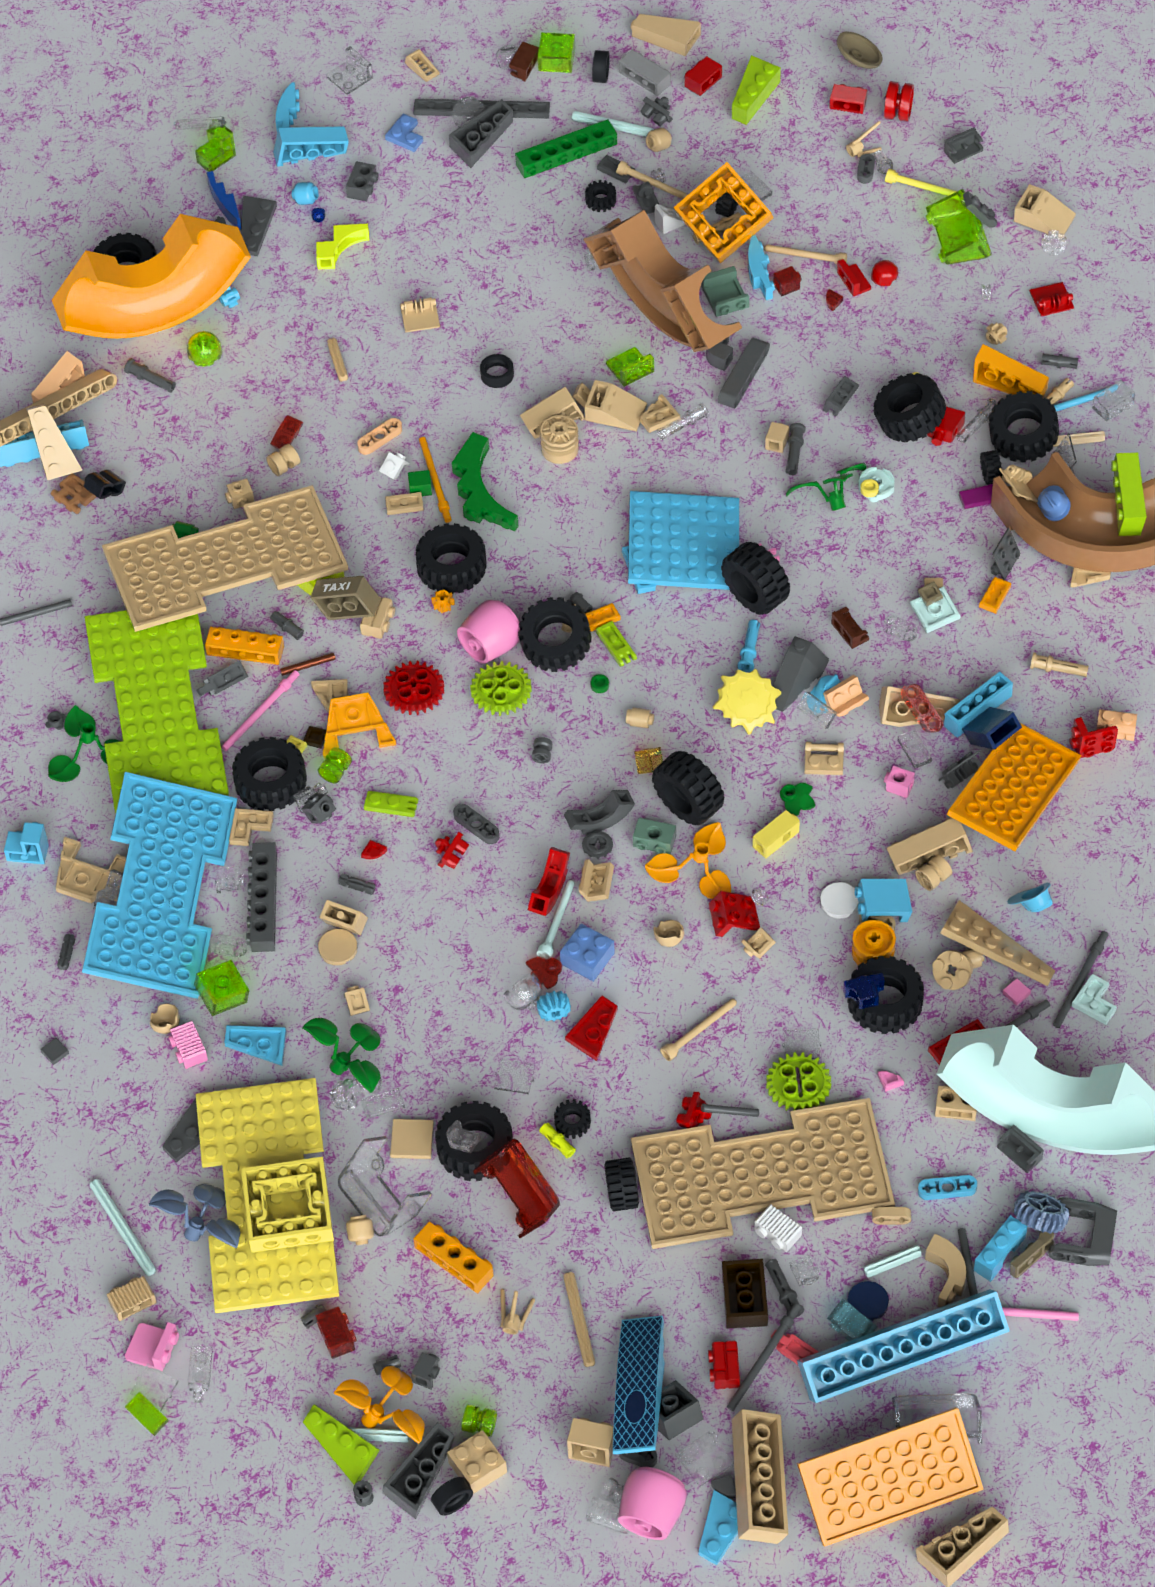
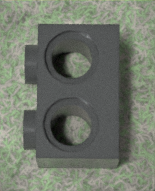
M355 162L346 184L347 198L367 202L369 195L373 193V185L377 183L379 173L376 172V165Z

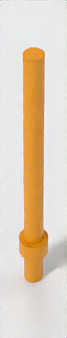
M420 437L419 442L439 502V511L442 513L444 521L449 523L452 521L449 513V503L445 500L425 437Z

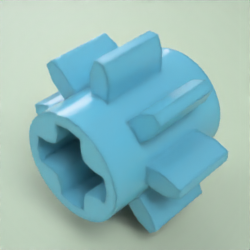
M230 286L219 297L221 304L224 307L228 305L229 308L238 305L237 300L240 299L236 288L233 287L231 289Z

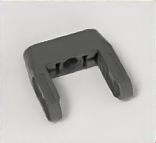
M1065 1197L1057 1199L1061 1200L1060 1202L1069 1209V1216L1095 1220L1091 1248L1058 1243L1049 1247L1048 1256L1053 1260L1086 1266L1109 1265L1117 1210L1096 1202Z

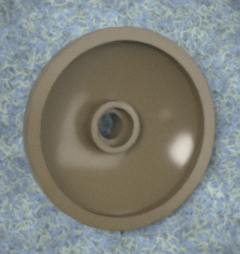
M849 31L842 32L837 37L838 49L849 63L865 69L877 68L882 63L883 58L880 50L866 37Z

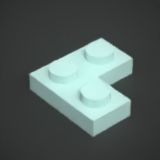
M1094 974L1089 977L1072 1002L1073 1008L1107 1025L1117 1009L1115 1005L1102 999V996L1109 988V982Z

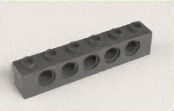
M275 842L252 843V851H249V862H252V867H248V877L251 879V883H248V895H251V900H247L248 912L251 911L250 916H247V928H250V933L246 934L247 945L251 946L252 952L275 951L277 848Z

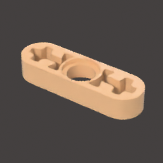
M391 418L361 437L357 442L358 451L363 455L371 454L401 434V421L397 418ZM377 434L384 435L382 439L375 438Z

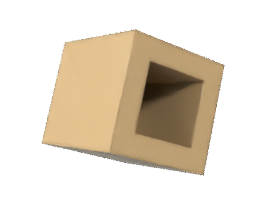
M772 422L765 438V449L783 453L789 438V426Z

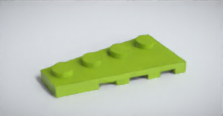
M313 1404L303 1420L304 1425L355 1485L358 1481L362 1480L380 1449L325 1410Z

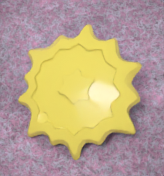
M753 669L750 673L736 670L733 676H721L724 685L718 689L719 699L713 705V709L722 710L723 717L731 719L730 726L732 728L742 725L747 734L750 735L755 726L762 727L765 722L775 723L772 712L777 708L775 700L782 692L771 685L770 679L762 678L757 669Z

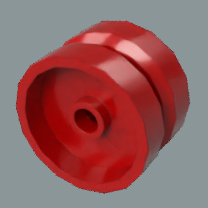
M889 82L884 104L885 119L893 120L896 117L897 109H899V120L909 121L913 104L914 84L905 83L900 93L899 82Z

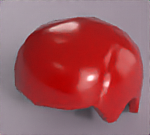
M880 260L872 268L871 280L880 286H890L894 280H897L898 267L889 260Z

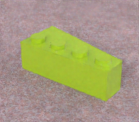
M1138 452L1116 453L1114 460L1111 461V471H1114L1113 487L1115 488L1118 536H1141L1147 516Z

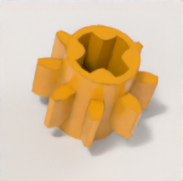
M445 589L436 591V597H431L434 610H438L441 613L451 611L450 605H455L452 592L448 593Z

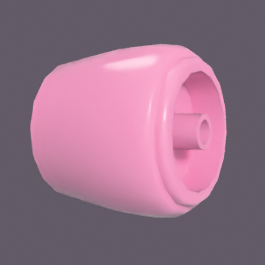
M486 600L465 619L457 629V636L463 648L474 660L486 664L504 655L516 646L520 641L518 632L521 629L519 628L517 616L506 604L499 600Z
M639 1467L629 1474L625 1482L618 1522L624 1528L637 1535L654 1540L666 1539L685 1506L687 1499L685 1485L674 1475L652 1467Z

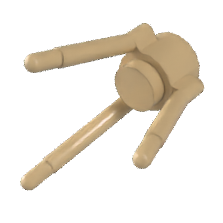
M880 121L875 123L856 140L846 145V150L851 157L857 155L860 158L863 154L882 150L881 147L862 152L864 145L861 142L862 139L881 124Z
M501 1289L500 1327L507 1334H518L519 1330L523 1331L524 1323L533 1307L535 1299H531L520 1320L519 1315L515 1314L518 1291H514L511 1311L506 1317L505 1290Z

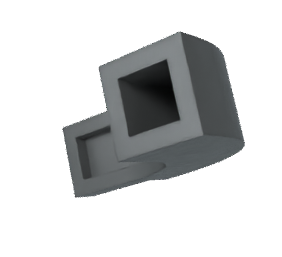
M612 790L608 797L596 807L586 810H567L564 817L571 830H581L584 835L594 831H602L615 825L627 816L635 806V803L628 790Z

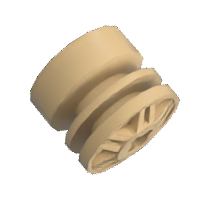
M556 415L546 419L540 429L543 456L547 461L555 464L570 462L577 456L579 451L576 422L572 418L563 415Z

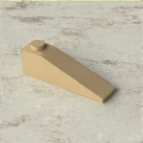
M885 686L881 689L879 701L880 722L885 725L902 727L941 721L945 719V713L958 704L960 699Z

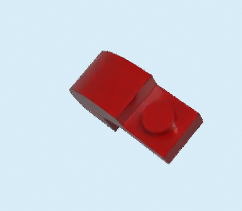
M554 847L550 848L543 877L538 887L531 893L528 911L546 916L553 909L566 879L570 852Z

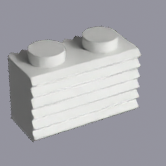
M772 1204L754 1221V1229L757 1235L761 1238L766 1237L769 1239L771 1244L778 1250L782 1249L788 1252L802 1236V1227L773 1207Z

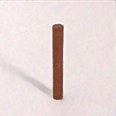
M330 653L281 668L280 672L283 676L292 673L294 670L300 671L336 660L334 653Z

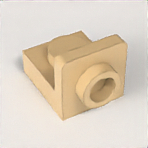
M358 986L347 988L348 992L344 993V998H346L350 1016L370 1011L364 988L359 989Z

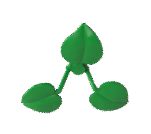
M859 463L843 468L836 472V474H840L839 476L824 480L823 484L833 482L835 491L830 492L829 497L817 481L800 483L791 487L787 491L786 497L798 488L815 486L818 487L826 502L830 503L832 511L845 508L843 482L853 476V473H845L854 470L864 471L866 470V464ZM837 481H840V490H838Z
M75 705L67 714L64 722L65 732L69 736L77 737L80 735L74 758L71 760L68 756L58 755L48 765V777L58 782L72 781L80 774L81 768L75 762L83 743L91 744L95 740L99 749L103 750L100 757L107 764L105 746L101 745L99 736L95 735L96 722L94 718ZM108 739L104 742V744L121 741L116 739Z
M314 1018L304 1024L302 1029L309 1032L318 1042L326 1046L334 1045L333 1055L331 1056L333 1061L329 1065L330 1070L334 1074L342 1075L349 1068L352 1075L370 1093L374 1091L381 1076L378 1068L367 1060L362 1062L359 1059L351 1061L350 1057L359 1045L366 1051L377 1049L381 1040L380 1035L373 1028L362 1023L352 1025L350 1036L357 1043L348 1053L340 1052L337 1054L339 1036L336 1035L338 1028L333 1022L325 1018Z

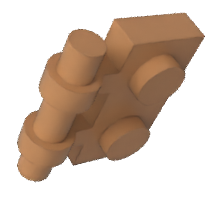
M73 473L59 483L61 488L59 492L56 489L51 491V495L56 502L62 503L68 511L79 514L81 508L77 506L79 503L87 506L96 498L94 494L83 487L85 482ZM70 495L73 498L69 500L66 496Z

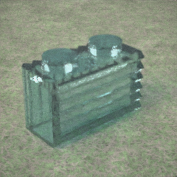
M841 1299L827 1317L831 1321L829 1326L838 1333L841 1330L846 1333L845 1339L848 1341L875 1332L878 1327L844 1299Z

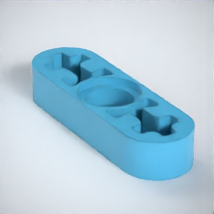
M971 1175L924 1179L918 1185V1195L923 1200L966 1197L974 1195L977 1191V1180ZM965 1183H969L971 1188L967 1189ZM944 1184H951L953 1190L946 1192L942 1189V1186ZM925 1187L929 1188V1193H926V1190H924Z

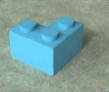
M37 822L24 823L23 831H8L4 848L6 860L45 864L49 843L44 824Z

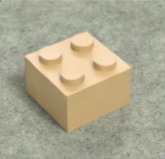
M573 1418L567 1439L568 1459L610 1467L613 1457L614 1426L606 1422H591L587 1418Z
M483 1430L447 1452L448 1463L458 1477H464L473 1490V1494L507 1473L506 1461Z

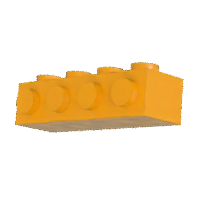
M210 626L205 648L209 656L280 665L284 641L283 636L276 634L270 635Z

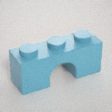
M1010 1215L975 1259L974 1271L991 1282L1003 1267V1262L1010 1251L1015 1252L1026 1238L1028 1226Z

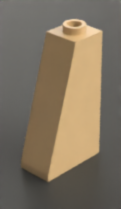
M639 14L631 23L632 37L686 56L701 35V22Z

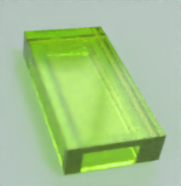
M138 1392L125 1406L154 1436L169 1422L141 1392Z

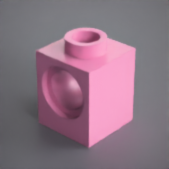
M893 766L891 772H887L884 779L886 791L908 798L914 785L915 773Z

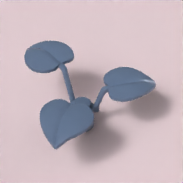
M208 1184L196 1186L193 1195L199 1202L205 1204L199 1217H193L190 1220L188 1204L183 1202L184 1197L179 1192L170 1189L161 1190L150 1200L149 1206L159 1208L166 1213L172 1215L185 1214L184 1227L186 1229L184 1236L189 1241H198L200 1236L207 1230L217 1239L237 1249L240 1237V1229L237 1224L228 1219L219 1218L217 1221L212 1219L204 1226L202 1219L208 1205L215 1209H220L225 1205V1192L222 1189Z

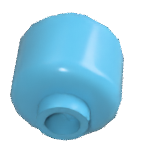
M312 182L297 183L292 190V198L299 205L313 204L319 196L318 188Z

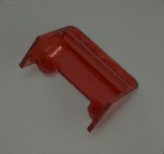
M512 1139L504 1144L473 1170L474 1174L481 1171L485 1177L490 1179L496 1177L518 1209L515 1219L518 1226L523 1228L517 1235L519 1238L524 1237L546 1223L560 1206L558 1196L517 1139Z

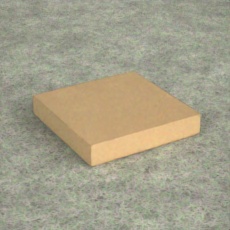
M393 1119L391 1158L431 1159L434 1121Z

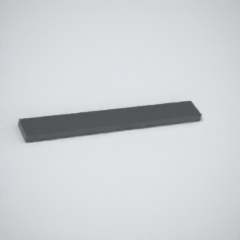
M415 99L414 115L476 117L498 101ZM504 101L513 110V118L549 119L550 102Z

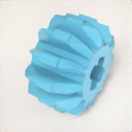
M553 990L552 993L546 992V995L540 996V999L537 1001L538 1014L545 1021L552 1020L554 1022L557 1019L561 1020L562 1017H567L571 1011L569 997L562 991L555 992Z

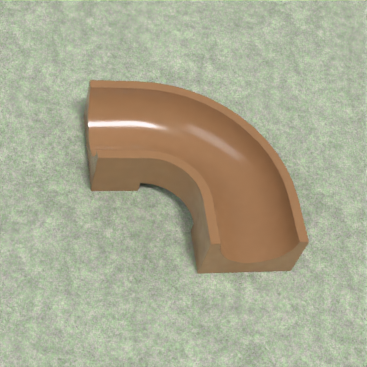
M645 210L622 222L619 218H616L583 239L599 269L610 267L616 279L638 309L664 334L683 345L691 347L693 352L708 350L742 329L740 322L721 325L713 322L706 316L700 305L699 290L703 279L711 272L709 265L689 269L679 264L663 245Z
M1058 452L1051 454L1045 468L1029 480L1026 485L1037 500L1040 493L1049 486L1056 485L1063 489L1071 505L1069 513L1059 521L1048 520L1038 507L1037 502L1028 501L1021 496L1017 497L1012 492V487L1007 486L1000 476L993 478L991 507L1006 528L1014 530L1027 544L1045 556L1068 566L1098 572H1125L1155 565V478L1142 483L1147 517L1141 536H1118L1115 493L1095 491L1082 484Z

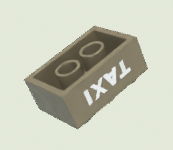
M364 576L317 580L310 597L328 620L375 616L381 600Z

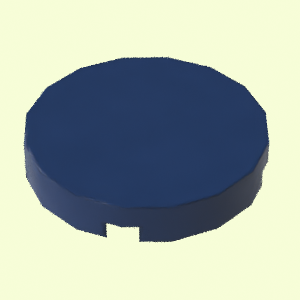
M859 1282L848 1293L847 1305L851 1314L861 1321H874V1319L883 1317L888 1310L889 1297L887 1291L876 1282Z

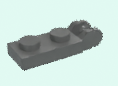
M969 191L963 194L966 208L989 228L998 225L997 220L994 218L995 212L992 209H988L986 204H982L976 195L973 196Z

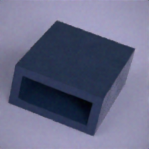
M989 707L962 730L971 745L995 750L1021 729L1022 726L1014 712Z

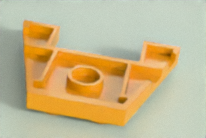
M369 693L331 699L323 758L340 755L337 736L376 729L379 748L396 745L395 738L389 731Z

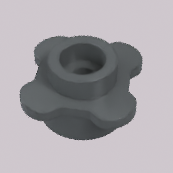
M58 711L49 713L47 717L48 722L45 724L46 727L62 729L66 715Z

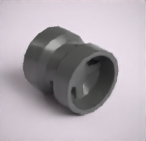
M539 737L534 740L533 761L543 764L550 761V751L553 745L550 739Z

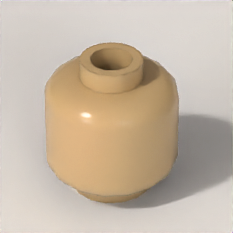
M665 128L651 130L647 134L646 145L653 152L665 150L671 145V134Z
M366 1215L353 1216L347 1221L346 1230L349 1241L356 1242V1245L368 1244V1239L374 1237L372 1219L367 1218Z

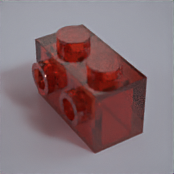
M339 1306L315 1315L318 1328L332 1359L355 1350L354 1342L357 1341L353 1329L349 1331L347 1326L349 1324L348 1317L345 1312H341Z

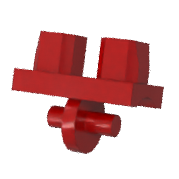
M458 832L451 844L449 843L450 838L448 836H445L444 839L438 838L435 841V845L438 848L436 852L438 854H441L442 851L445 852L438 866L443 868L444 865L455 869L461 858L452 852L455 850L463 855L469 847V844L461 839L464 834Z
M693 1092L692 1097L683 1098L682 1107L684 1110H687V1113L678 1114L676 1122L680 1127H698L699 1123H703L704 1119L711 1118L712 1113L701 1112V1105L707 1103L700 1098V1092Z

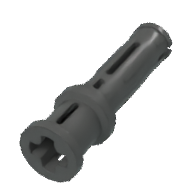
M132 358L125 364L124 372L137 376L139 380L145 379L170 393L176 387L175 382L150 371L146 365H140Z
M793 423L789 429L791 435L788 438L789 454L786 473H789V475H796L798 472L800 448L804 444L803 433L806 430V427L801 423Z
M771 1259L765 1263V1267L768 1269L780 1294L779 1301L781 1304H784L787 1315L794 1303L799 1304L797 1293L791 1290L778 1261ZM800 1305L802 1308L800 1309L796 1317L800 1316L804 1312V1307L802 1305Z

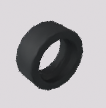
M595 50L592 67L593 82L607 83L610 65L609 51Z
M492 354L485 357L480 364L481 380L485 385L492 388L507 386L514 377L513 362L509 357L502 354ZM494 366H501L506 368L507 372L500 376H493L488 374L487 370Z
M456 1477L441 1485L433 1493L431 1502L440 1515H450L470 1501L473 1496V1490L464 1477Z

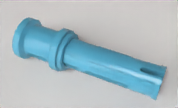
M757 620L749 621L745 645L740 651L741 660L738 662L737 667L744 672H751L754 669L753 661L757 656L755 647L760 628V622Z

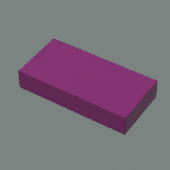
M993 484L960 491L959 497L964 510L991 504Z

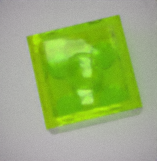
M541 32L538 71L572 73L575 55V34Z
M232 960L196 973L194 986L211 1016L247 1003L250 990Z

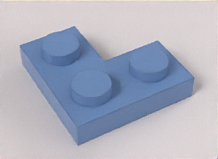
M402 114L386 133L385 140L415 152L423 142V136L412 132L418 124L417 119Z

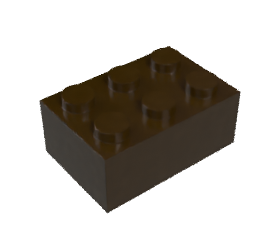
M763 1259L722 1261L726 1329L768 1326Z

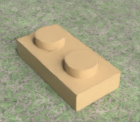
M421 492L385 497L387 515L424 511Z

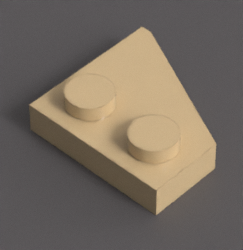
M663 394L659 395L656 403H652L648 410L640 416V423L649 433L680 421L679 413Z
M1074 567L1070 587L1074 588L1110 580L1111 572L1089 571Z
M347 679L311 681L313 691L328 714L331 699L348 696Z

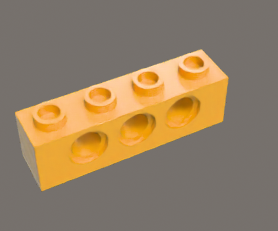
M429 1221L413 1238L415 1249L477 1294L494 1276L493 1266L487 1259L482 1260L473 1249L464 1247L455 1236L446 1234L444 1229L438 1224L434 1225ZM437 1243H443L441 1246H435ZM453 1254H458V1255H459V1256L456 1257V1258L450 1257V1256L453 1255ZM475 1266L473 1269H467L466 1267Z

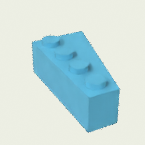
M345 126L278 128L273 151L277 167L283 166V163L286 162L294 164L298 163V160L307 158L309 161L315 160V158L322 155L325 158L345 154L349 140Z

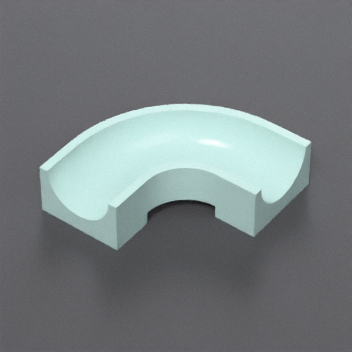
M1014 1025L951 1034L937 1075L970 1106L995 1123L1007 1129H1010L1014 1124L1032 1140L1081 1153L1118 1155L1155 1151V1091L1127 1063L1093 1067L1090 1077H1073L1055 1072L1035 1060L1037 1047Z

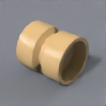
M290 444L284 445L279 448V452L275 451L266 457L270 469L276 476H281L288 471V468L292 469L300 464L299 455Z
M936 855L928 861L927 865L925 864L916 870L915 875L923 888L932 891L939 885L940 881L943 882L952 875V869L942 856Z

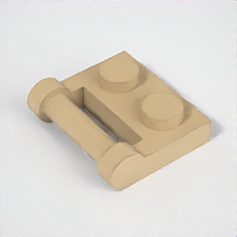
M806 742L805 774L843 775L844 743L811 744V742ZM811 751L838 752V755L811 754Z

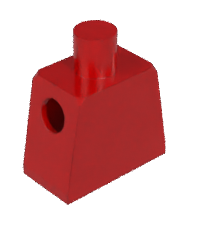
M946 407L945 416L941 419L942 422L939 427L936 426L934 432L927 434L928 437L932 438V444L940 446L942 441L953 442L965 424L966 412Z

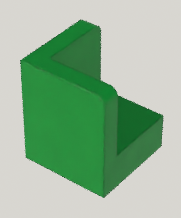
M430 471L408 472L410 493L421 492L422 496H431Z

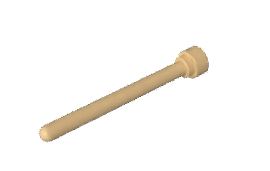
M621 160L616 170V173L619 175L627 176L628 174L643 182L649 181L650 185L681 199L688 195L632 169L625 161Z
M773 245L764 246L766 252L831 261L834 264L844 259L847 263V253L840 252L839 254L832 255Z
M730 999L674 1044L664 1045L660 1049L663 1057L667 1061L674 1059L681 1047L736 1006L737 1001Z

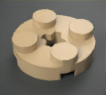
M956 950L941 953L932 964L934 979L946 990L963 988L969 983L973 973V966L969 957ZM950 965L957 967L956 975L954 976L948 972Z

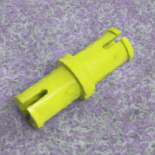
M548 1122L541 1126L539 1132L550 1141V1145L553 1148H557L567 1159L573 1156L576 1149L567 1142L562 1133H558Z

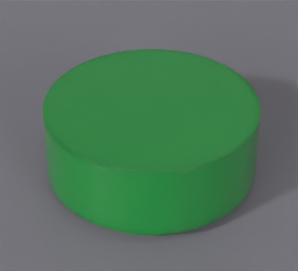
M602 674L593 676L590 681L592 691L595 693L606 692L609 689V679Z

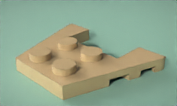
M64 837L56 891L92 904L123 875L126 857L116 854L109 869L106 870L74 859L81 847V843Z

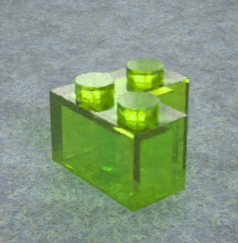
M220 121L207 129L208 142L195 150L197 163L208 172L216 170L236 156L233 132Z

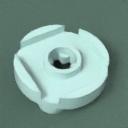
M871 467L861 473L858 482L859 491L864 480L873 479L877 483L880 482L878 494L874 497H866L871 502L885 499L894 492L895 478L889 470Z

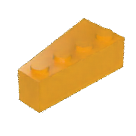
M982 344L975 358L974 383L1008 394L1012 393V395L1017 394L1016 392L1022 391V393L1031 391L1035 395L1039 393L1044 397L1048 389L1049 377Z

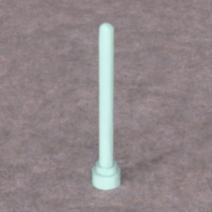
M573 880L567 882L546 940L538 947L536 954L541 959L550 960L553 955L552 944L574 887Z

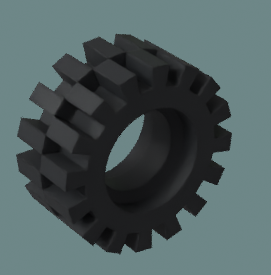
M599 180V183L593 181V185L591 183L588 184L585 191V200L588 208L592 207V211L597 209V212H600V210L606 212V209L611 210V207H614L616 203L615 186H612L611 182L608 184L606 180H604V183L602 180ZM599 194L606 195V197L597 198L595 196Z
M726 192L717 199L715 211L716 214L729 217L734 215L738 203Z
M997 450L981 452L980 464L982 476H984L983 479L987 485L993 484V478L998 476L1002 478L1003 476L999 468H1002L999 453Z
M573 1099V1103H570L569 1100H566V1104L561 1102L560 1107L557 1106L556 1112H554L557 1132L565 1133V1138L568 1139L569 1135H572V1139H576V1135L580 1138L582 1137V1132L586 1134L588 1132L587 1128L590 1129L591 1123L588 1106L586 1104L583 1106L582 1101H579L577 1104L576 1099ZM570 1114H576L580 1117V1121L575 1124H569L565 1121V1117Z

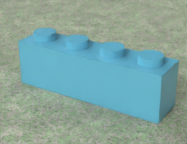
M998 672L945 713L944 727L958 738L964 733L962 729L987 708H997L1012 697L1013 682L1001 672Z

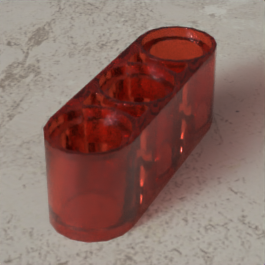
M917 684L905 685L901 689V697L922 729L927 733L939 732L943 727V721L921 687ZM910 688H913L915 691L913 698L908 695ZM921 703L925 706L923 714L919 712V705ZM931 719L936 723L934 729H931L929 726Z

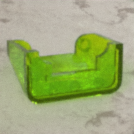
M964 189L926 207L928 213L926 219L929 224H933L936 228L942 247L938 254L939 259L947 265L986 259L992 256L982 222L966 208L963 197Z

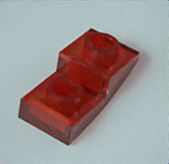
M287 415L276 431L270 445L277 449L286 444L291 445L294 438L296 439L303 422Z

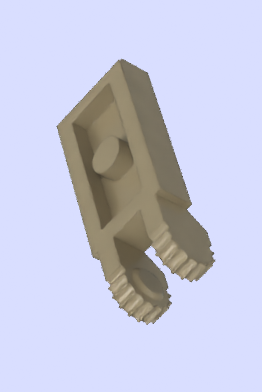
M1039 1233V1239L1034 1243L1028 1244L1023 1253L1016 1255L1011 1260L1010 1275L1015 1279L1018 1278L1044 1256L1049 1247L1054 1245V1233Z

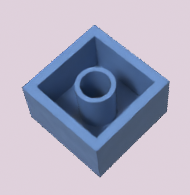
M580 924L560 951V964L594 982L615 953L614 940Z

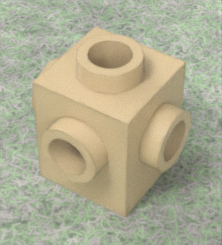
M247 478L226 485L227 493H225V497L234 509L254 502L253 491Z

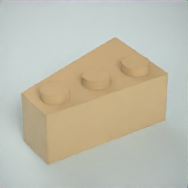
M566 386L520 415L534 439L541 436V425L549 417L563 415L573 420H585L583 413Z

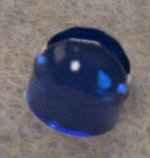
M323 208L312 209L311 216L313 221L320 223L325 219V210Z

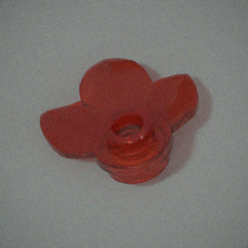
M535 957L526 962V965L532 970L527 980L528 984L532 986L543 984L546 989H550L557 984L558 975L562 972V964L558 959L548 958L546 960L543 957Z

